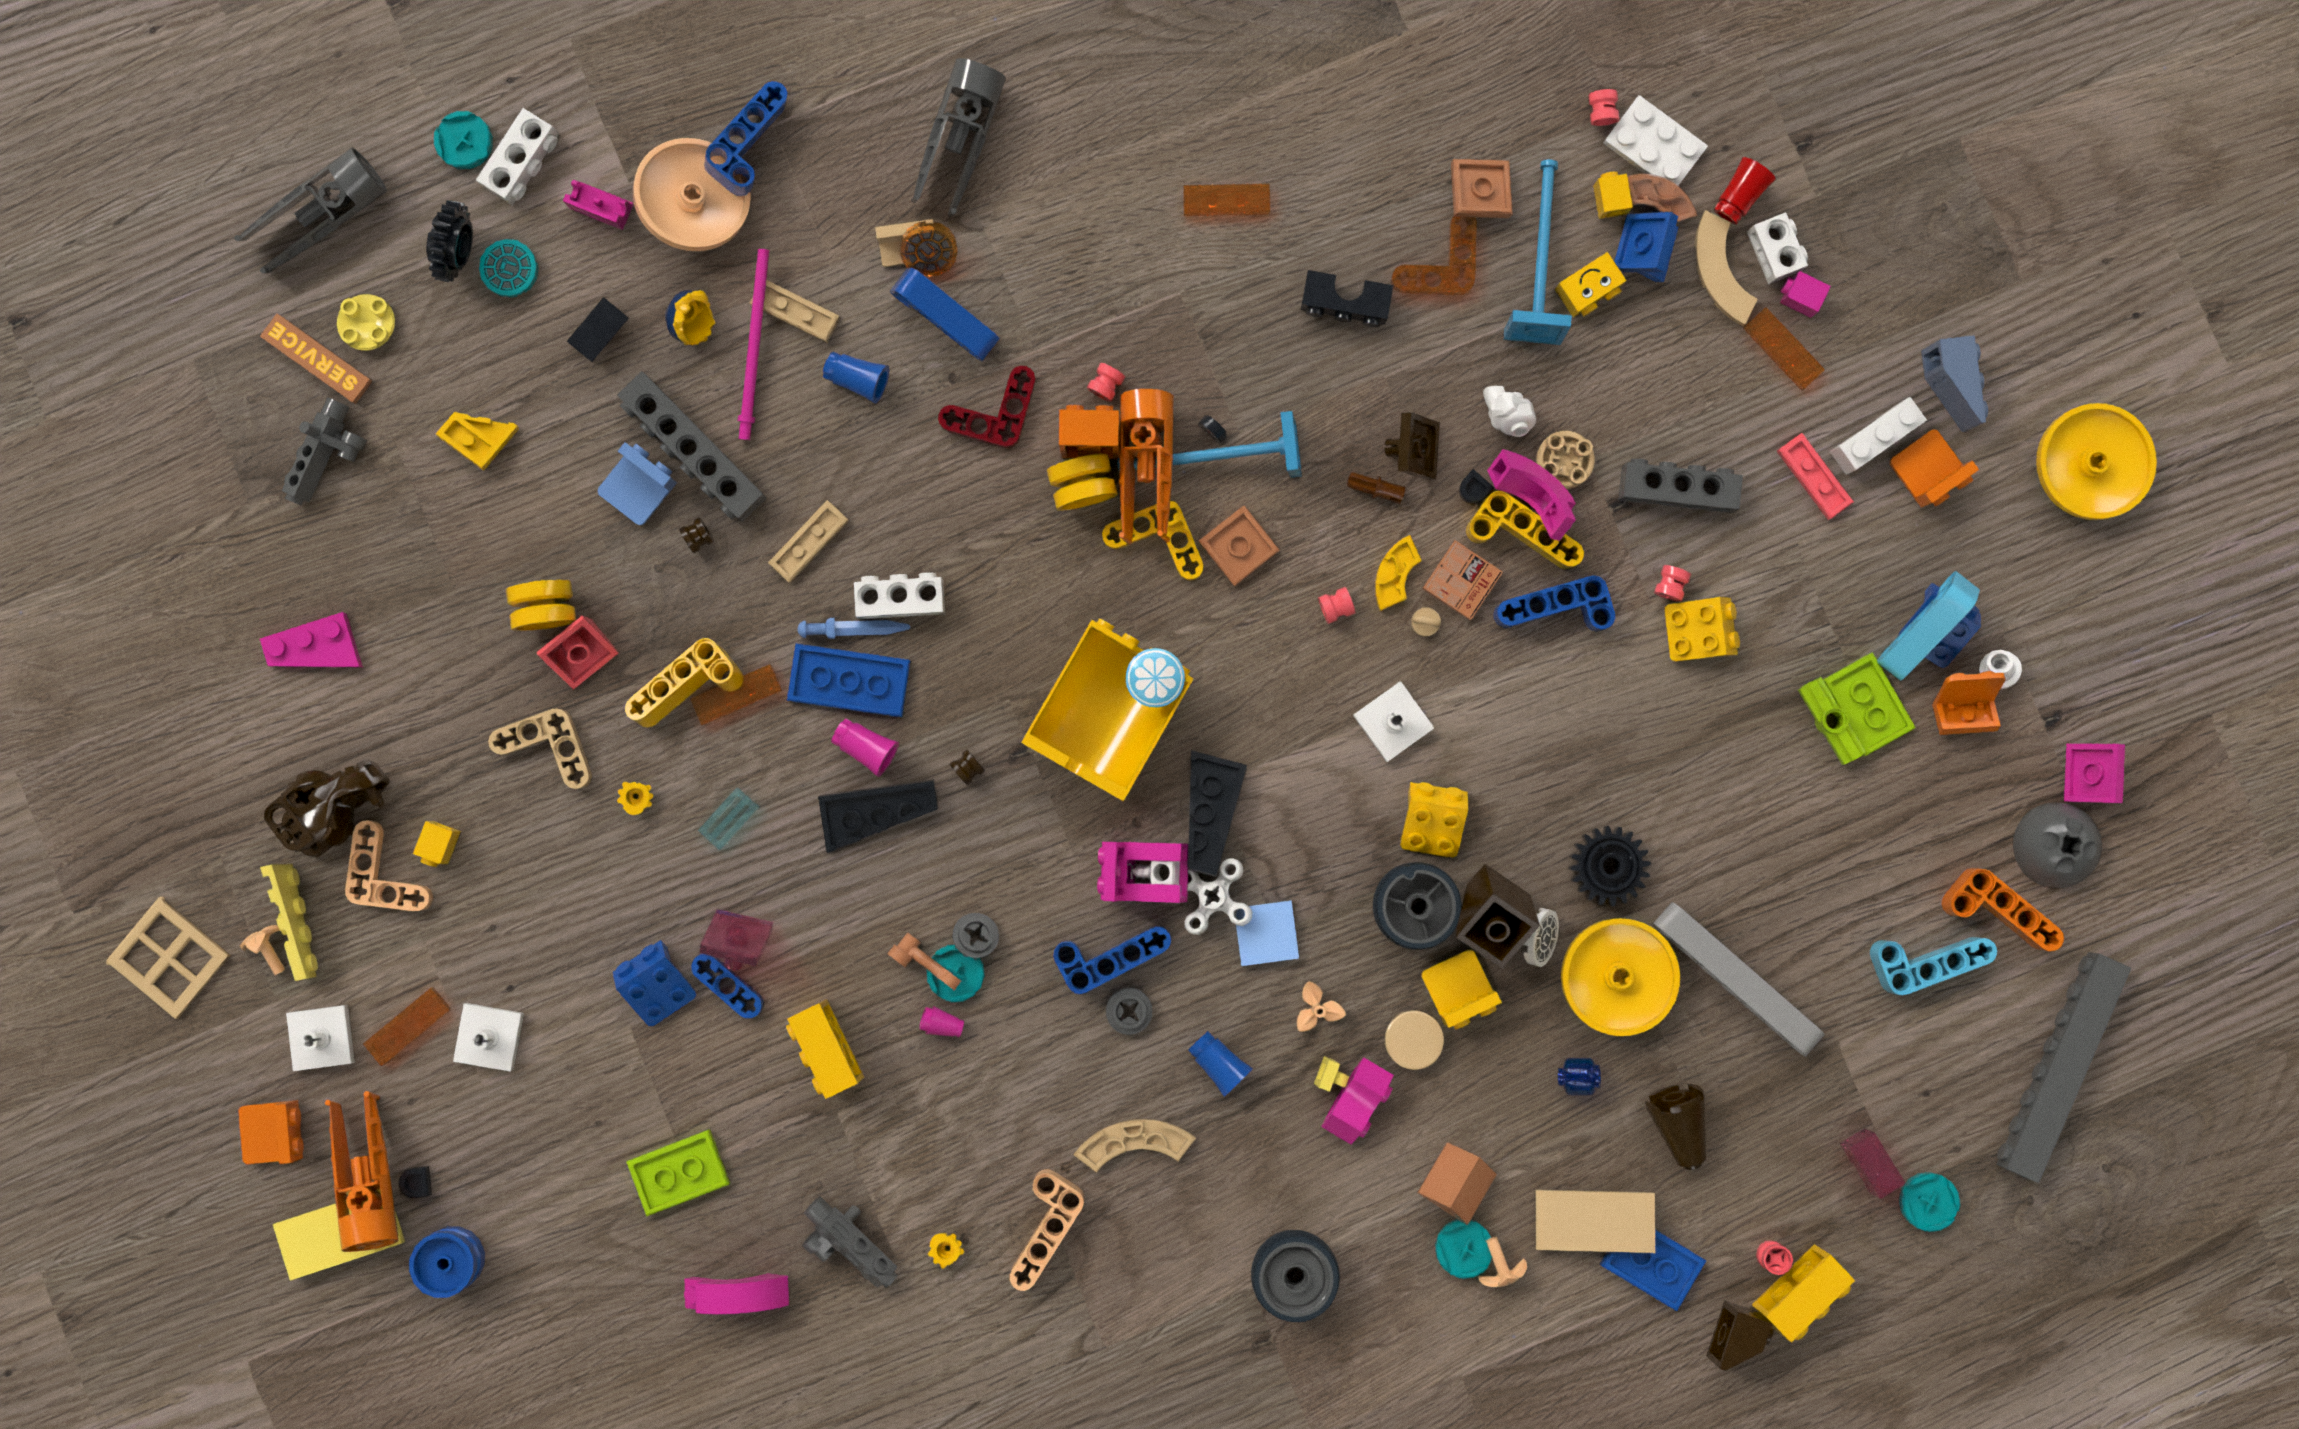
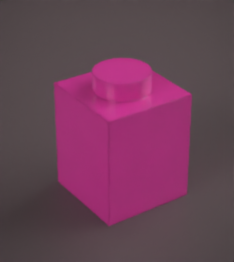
M1799 271L1792 278L1788 277L1780 290L1784 294L1780 303L1811 318L1819 312L1831 286Z

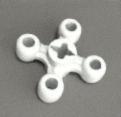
M1234 858L1224 860L1220 865L1218 878L1212 882H1205L1199 877L1198 872L1188 870V874L1192 877L1191 882L1188 884V891L1195 892L1199 897L1198 909L1190 913L1185 919V928L1189 933L1193 935L1203 934L1208 928L1210 915L1216 911L1225 912L1229 916L1230 921L1237 926L1247 925L1251 921V908L1247 904L1234 902L1229 896L1230 885L1234 881L1239 880L1243 875V866L1239 860ZM1230 865H1235L1236 872L1233 875H1229L1227 872ZM1219 890L1217 896L1220 898L1219 902L1213 901L1210 904L1211 897L1208 896V893ZM1239 909H1243L1245 912V916L1241 920L1236 917V912ZM1196 918L1201 922L1200 927L1197 929L1192 925L1193 920Z

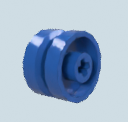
M447 1226L424 1237L414 1247L409 1259V1272L413 1283L422 1293L434 1298H448L470 1286L480 1276L485 1265V1251L481 1241L472 1231L460 1226Z

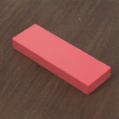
M1803 433L1777 450V453L1828 520L1854 502Z

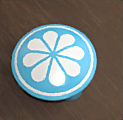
M1152 648L1144 650L1133 657L1127 667L1126 685L1128 691L1142 705L1148 707L1168 705L1180 695L1184 686L1185 674L1182 664L1175 655L1164 649Z

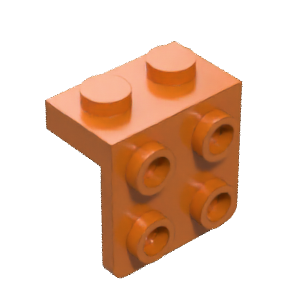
M1935 429L1927 432L1889 461L1890 466L1921 508L1932 503L1935 507L1950 497L1947 492L1954 487L1960 490L1974 480L1971 475L1979 470L1973 460L1962 464L1939 431Z
M1993 671L1969 675L1955 673L1947 677L1932 704L1939 734L1949 735L1998 731L2001 725L1994 700L2006 680L2004 673H1994Z
M298 1100L240 1107L238 1112L242 1160L245 1164L279 1161V1164H287L303 1158L304 1143L301 1138V1111Z

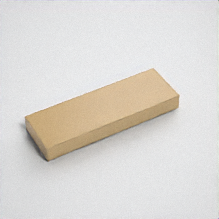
M766 280L763 312L828 343L840 320V316Z
M827 500L768 563L791 583L849 520Z

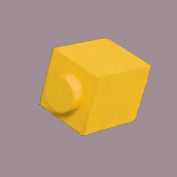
M1613 171L1600 175L1601 178H1598L1593 185L1599 219L1627 215L1633 208L1627 174L1618 175V172Z
M425 821L413 854L422 857L421 863L432 867H437L438 864H448L461 831L435 821Z

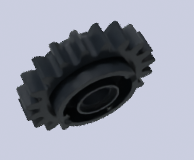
M447 200L446 205L442 204L441 212H437L432 221L433 226L427 236L426 253L428 261L431 263L429 270L432 271L431 276L435 277V280L448 283L449 281L453 282L454 277H458V270H462L469 259L473 243V226L469 220L470 213H467L468 206H465V203Z
M1604 826L1603 834L1597 828H1593V838L1583 834L1582 838L1585 844H1574L1575 848L1579 850V854L1569 855L1571 859L1577 861V864L1569 866L1568 869L1578 873L1572 877L1571 881H1581L1582 884L1578 887L1577 891L1584 892L1588 890L1587 900L1591 901L1597 895V904L1603 905L1607 898L1609 905L1615 906L1616 898L1618 897L1621 903L1626 904L1627 893L1634 898L1638 896L1634 889L1635 886L1638 888L1646 887L1640 881V878L1650 877L1649 873L1643 871V867L1651 865V862L1642 860V857L1648 853V850H1638L1642 843L1641 839L1631 842L1632 831H1628L1622 836V827H1616L1613 834L1611 833L1610 826ZM1609 857L1614 859L1616 863V869L1611 874H1607L1603 869V863Z

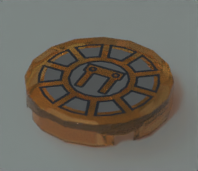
M926 221L918 222L909 227L902 236L900 245L902 261L907 268L912 267L925 277L939 276L948 271L956 262L958 254L956 237L948 227L934 221L933 223H926Z

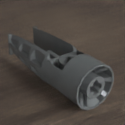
M956 59L927 142L914 196L911 199L912 203H916L921 196L946 122L949 121L953 125L945 149L952 153L961 154L969 130L976 132L947 215L952 217L956 214V209L980 156L1006 81V77L1002 73L973 60ZM952 93L959 97L953 107L952 114L949 112L944 114L950 94ZM965 104L970 105V111L973 114L970 113L969 116L963 115L964 109L962 108ZM981 106L989 107L983 126L974 123L981 114Z
M352 147L287 194L241 235H236L234 239L236 241H246L310 194H313L315 198L294 213L297 220L306 228L326 212L330 218L319 224L260 269L261 273H271L273 269L294 258L332 233L347 220L386 193L387 188L370 163ZM330 172L335 179L334 182L324 183L319 189L317 186H312ZM331 189L340 191V194L337 195L340 198L339 201L330 199L329 196L332 195ZM351 199L356 206L340 217L334 208L345 207Z

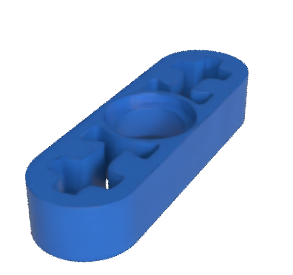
M704 953L694 958L691 965L694 976L743 1018H753L761 1013L764 1006L762 997L715 955ZM710 960L712 962L710 968L715 973L719 972L720 969L724 973L717 976L714 983H712L710 979L715 976L708 971L701 973L700 969L702 966L699 963L700 961ZM725 977L732 978L735 982L736 987L731 994H725L720 989V982ZM741 988L745 990L741 995L746 1000L755 999V1011L748 1010L746 1012L743 1009L745 1003L740 998L736 1002L732 1001V998L740 993Z

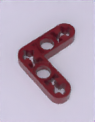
M1023 365L1017 366L1011 371L998 417L955 405H948L943 407L938 414L940 426L945 431L1002 448L1014 447L1020 439L1036 383L1034 372L1031 368ZM1022 372L1027 373V378L1031 380L1029 383L1023 384L1022 393H1027L1026 397L1018 393H1010L1011 389L1017 392L1019 383L1015 377L1021 376ZM1013 399H1017L1023 404L1022 411L1016 415L1010 414L1006 409L1008 402ZM951 412H955L956 418L964 421L965 415H969L966 421V431L961 430L963 427L961 423L953 422L952 426H948L947 420L944 419L945 415L950 416ZM1004 416L1012 421H1019L1018 425L1012 422L1011 433L1015 436L1014 438H1008L1007 442H1004L1002 435L999 434L1000 431H1005L1008 422L1006 420L1002 421ZM977 419L985 420L987 430L983 434L973 433L971 430L973 421Z

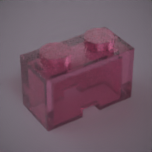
M1864 1128L1840 1143L1849 1160L1859 1172L1858 1174L1870 1194L1881 1199L1906 1184L1875 1132Z

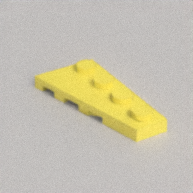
M272 864L260 867L263 877L269 876L272 884V889L267 891L271 903L275 902L279 907L280 913L276 919L279 930H281L283 935H287L289 940L285 942L284 947L294 980L299 981L316 977L315 971L318 968V963L315 955L311 953L309 942L312 940V935L308 925H305L303 914L306 911L303 898L299 897L297 885H299L300 879L297 870L293 868V864Z

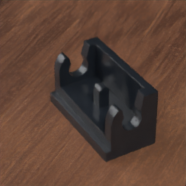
M603 297L567 342L593 363L629 318Z

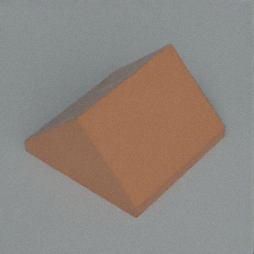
M1446 1143L1417 1193L1468 1225L1497 1174L1480 1157L1450 1143Z

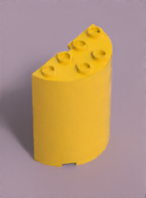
M1099 618L1097 622L1091 620L1021 743L1124 801L1194 678L1189 676L1190 670L1182 666L1185 674L1184 686L1180 695L1173 702L1162 707L1142 705L1132 697L1126 685V671L1133 657L1144 651L1138 647L1140 641L1126 633L1122 637L1112 632L1114 629L1113 625Z

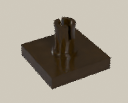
M1412 412L1401 413L1400 439L1387 438L1385 445H1391V447L1384 448L1386 456H1399L1398 471L1425 480H1436L1440 422Z

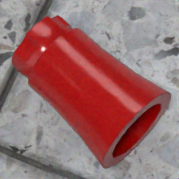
M1742 157L1735 174L1720 196L1714 212L1721 218L1731 222V224L1737 225L1741 218L1746 216L1762 193L1776 180L1775 176L1757 161Z

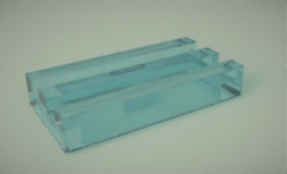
M736 787L698 831L716 848L721 850L760 806L745 795L740 788ZM739 797L741 801L710 834L707 830L733 801ZM747 804L749 806L747 811L718 841L716 839L717 836Z

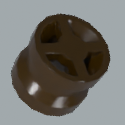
M700 517L696 518L692 525L679 528L683 539L693 553L698 552L702 545H710L714 542L711 533Z
M968 749L962 753V757L958 761L953 760L949 764L967 786L972 783L974 776L985 772V769Z

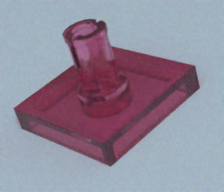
M717 909L700 944L699 953L725 959L724 966L728 969L731 968L732 961H734L733 970L741 969L743 964L757 967L772 933L773 922Z

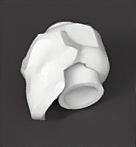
M1489 386L1484 389L1483 395L1489 410L1488 415L1492 426L1496 430H1501L1503 433L1514 437H1521L1526 435L1535 426L1536 416L1533 405L1528 399L1523 398L1521 393L1505 392L1503 386Z

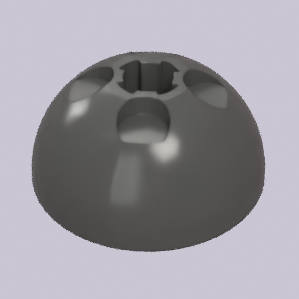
M2052 802L2033 808L2020 820L2014 834L2013 850L2020 869L2033 882L2048 888H2066L2082 882L2095 870L2102 853V839L2095 822L2084 811L2070 804Z

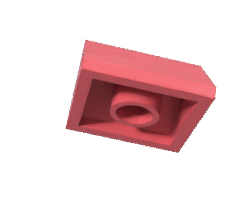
M581 616L536 653L574 690L615 657L618 651L592 619Z

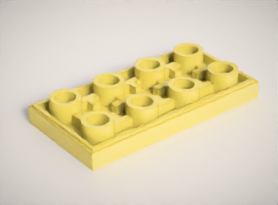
M366 1197V1200L362 1202V1206L364 1202L368 1201V1197ZM336 1203L273 1224L290 1281L404 1243L405 1240L396 1211L399 1241L389 1246L358 1252L341 1251Z

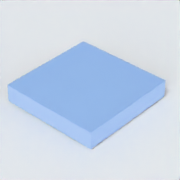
M1292 901L1249 906L1252 910L1251 921L1244 926L1236 925L1241 966L1299 959ZM1239 909L1236 912V917L1239 920L1244 918V910Z

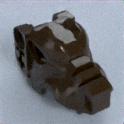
M371 760L359 762L356 767H346L345 772L339 770L333 775L318 770L306 771L298 774L296 781L288 783V788L281 793V796L268 805L264 812V820L284 847L295 852H302L310 857H319L333 846H340L348 839L349 835L353 836L355 828L354 809L367 801H370L374 806L377 805L379 808L385 805L381 793L390 783V779L381 770L380 766ZM278 808H284L286 812L282 817V823L276 824L273 820V813ZM317 842L316 844L319 847L317 850L308 849L313 843Z

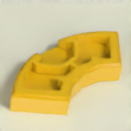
M1410 535L1398 541L1387 552L1378 568L1375 580V596L1380 611L1407 599L1405 591L1406 577L1411 569L1422 561Z

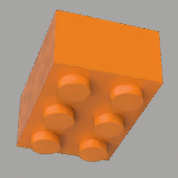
M1067 405L1066 409H1059V448L1061 457L1078 458L1103 453L1108 454L1109 459H1118L1120 449L1119 410H1113V406L1108 405L1096 406L1095 410H1084L1082 405Z

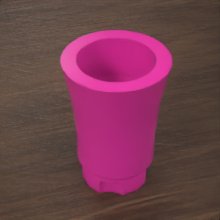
M846 718L839 724L831 739V742L840 747L841 751L863 764L877 777H880L888 768L899 747V742L883 737Z

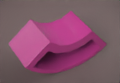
M1363 1057L1349 1076L1346 1087H1342L1321 1127L1351 1145L1359 1136L1363 1138L1371 1126V1122L1368 1120L1380 1101L1383 1103L1387 1101L1393 1088L1389 1085L1394 1075Z

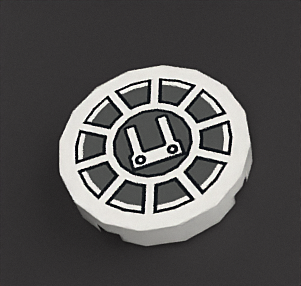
M1540 908L1539 914L1536 913L1540 926L1524 943L1525 946H1528V953H1523L1526 962L1538 967L1546 965L1551 958L1559 931L1556 912L1545 908Z

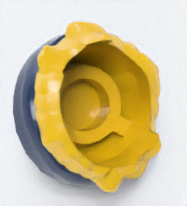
M683 290L671 300L665 312V321L670 335L684 345L693 346L700 342H706L708 336L712 335L710 329L713 328L716 322L713 319L709 299L704 291Z

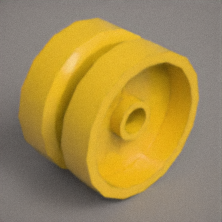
M1108 454L1082 456L1058 463L1047 469L1050 485L1063 487L1053 494L1057 511L1094 505L1118 495L1114 479L1103 477L1111 471Z
M540 580L506 588L507 604L513 607H526L515 610L509 615L511 630L550 629L570 625L576 621L575 607L569 604H557L565 602L573 596L572 585L569 580Z

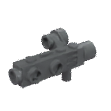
M327 397L321 412H317L313 423L304 421L300 424V431L307 434L303 445L297 450V458L291 471L285 476V484L282 489L283 492L287 493L285 499L301 506L303 501L310 502L334 448L339 449L338 456L352 462L355 461L359 450L363 451L367 442L366 439L346 430L343 435H340L345 425L343 421L350 408L349 406Z
M821 1196L817 1197L804 1211V1215L816 1225L814 1227L816 1230L805 1240L802 1246L810 1254L814 1253L822 1262L826 1261L836 1250L861 1272L862 1276L877 1288L882 1285L885 1288L890 1286L898 1276L894 1272L897 1266L853 1224L861 1213L860 1209L852 1205L843 1215L836 1207L832 1208Z

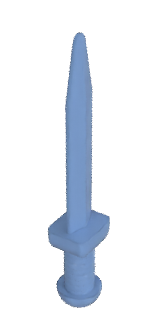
M829 618L826 620V623L809 624L806 621H802L798 625L797 631L804 638L807 635L826 634L829 639H835V636L888 635L908 630L910 625L889 620L835 621V618Z

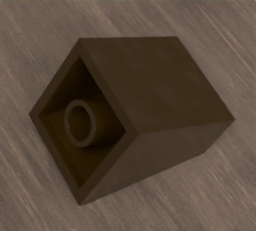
M1484 864L1466 886L1455 934L1456 938L1503 969L1540 926L1531 895L1487 864Z

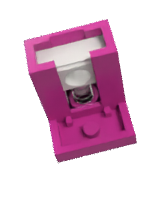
M1102 842V847L1098 851V862L1102 865L1101 876H1099L1097 882V890L1101 894V900L1113 902H1187L1188 844ZM1135 860H1151V865L1135 867ZM1164 864L1170 870L1167 880H1163L1159 874V870ZM1135 876L1142 879H1151V883H1135Z

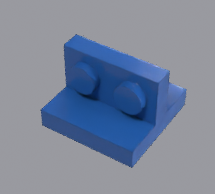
M1672 212L1627 214L1614 261L1621 273L1638 272L1654 282H1664L1678 231L1676 226L1678 216Z

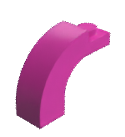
M1502 449L1487 470L1495 489L1513 494L1526 501L1541 517L1550 538L1560 541L1576 520L1571 510L1576 504L1573 497L1561 482L1543 467L1522 455Z
M767 1273L742 1279L719 1280L700 1277L684 1279L685 1308L695 1309L696 1313L700 1314L750 1313L789 1305L788 1276Z

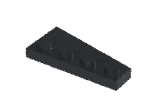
M1191 750L1188 870L1217 877L1246 774V764Z
M934 779L818 796L827 853L938 809Z

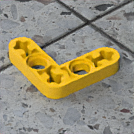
M1170 501V510L1175 509L1177 513L1173 515V521H1168L1167 536L1170 538V542L1166 544L1179 575L1185 580H1196L1202 574L1203 561L1181 508L1176 502ZM1157 504L1134 513V521L1138 517H1145L1150 522V528L1144 533H1139L1133 526L1134 537L1132 538V543L1157 534L1154 519L1150 512L1155 511L1157 517ZM1121 519L1105 526L1102 538L1107 547L1110 549H1120L1128 546L1121 538L1119 543L1107 539L1111 535V529L1115 528L1117 532L1122 531ZM1179 532L1185 534L1188 539L1187 545L1180 549L1175 548L1171 543L1172 536ZM1191 548L1194 553L1188 554L1189 559L1192 563L1197 562L1198 564L1193 575L1189 571L1184 572L1182 570L1186 566L1184 557L1182 556L1180 559L1176 557V554H1183Z

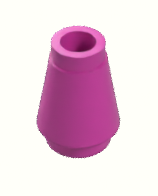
M935 1006L932 1008L925 1007L919 1030L925 1031V1034L960 1037L964 1020H960Z

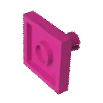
M2066 744L2064 801L2123 803L2125 745Z

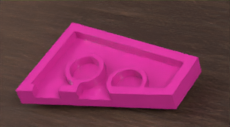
M344 612L260 638L267 665L270 667L363 668L347 614Z

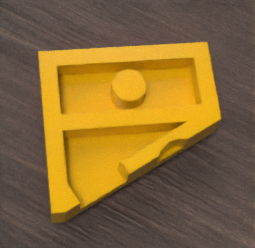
M454 412L437 431L436 435L484 471L519 428L516 424L510 422L505 424L492 421L489 418H474L468 414Z

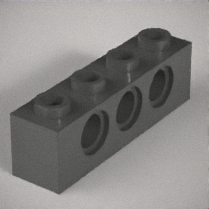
M1631 459L1630 462L1625 463L1621 468L1618 500L1734 513L1740 509L1743 475L1734 474L1735 470L1718 468L1717 472L1705 471L1706 467L1700 465H1689L1688 469L1677 468V464L1673 462H1659L1658 466L1649 465L1648 460ZM1647 475L1656 477L1658 481L1656 489L1647 486L1645 481ZM1676 478H1681L1686 482L1687 488L1685 492H1680L1675 488L1674 481ZM1705 481H1709L1715 486L1714 495H1709L1704 491L1703 484Z

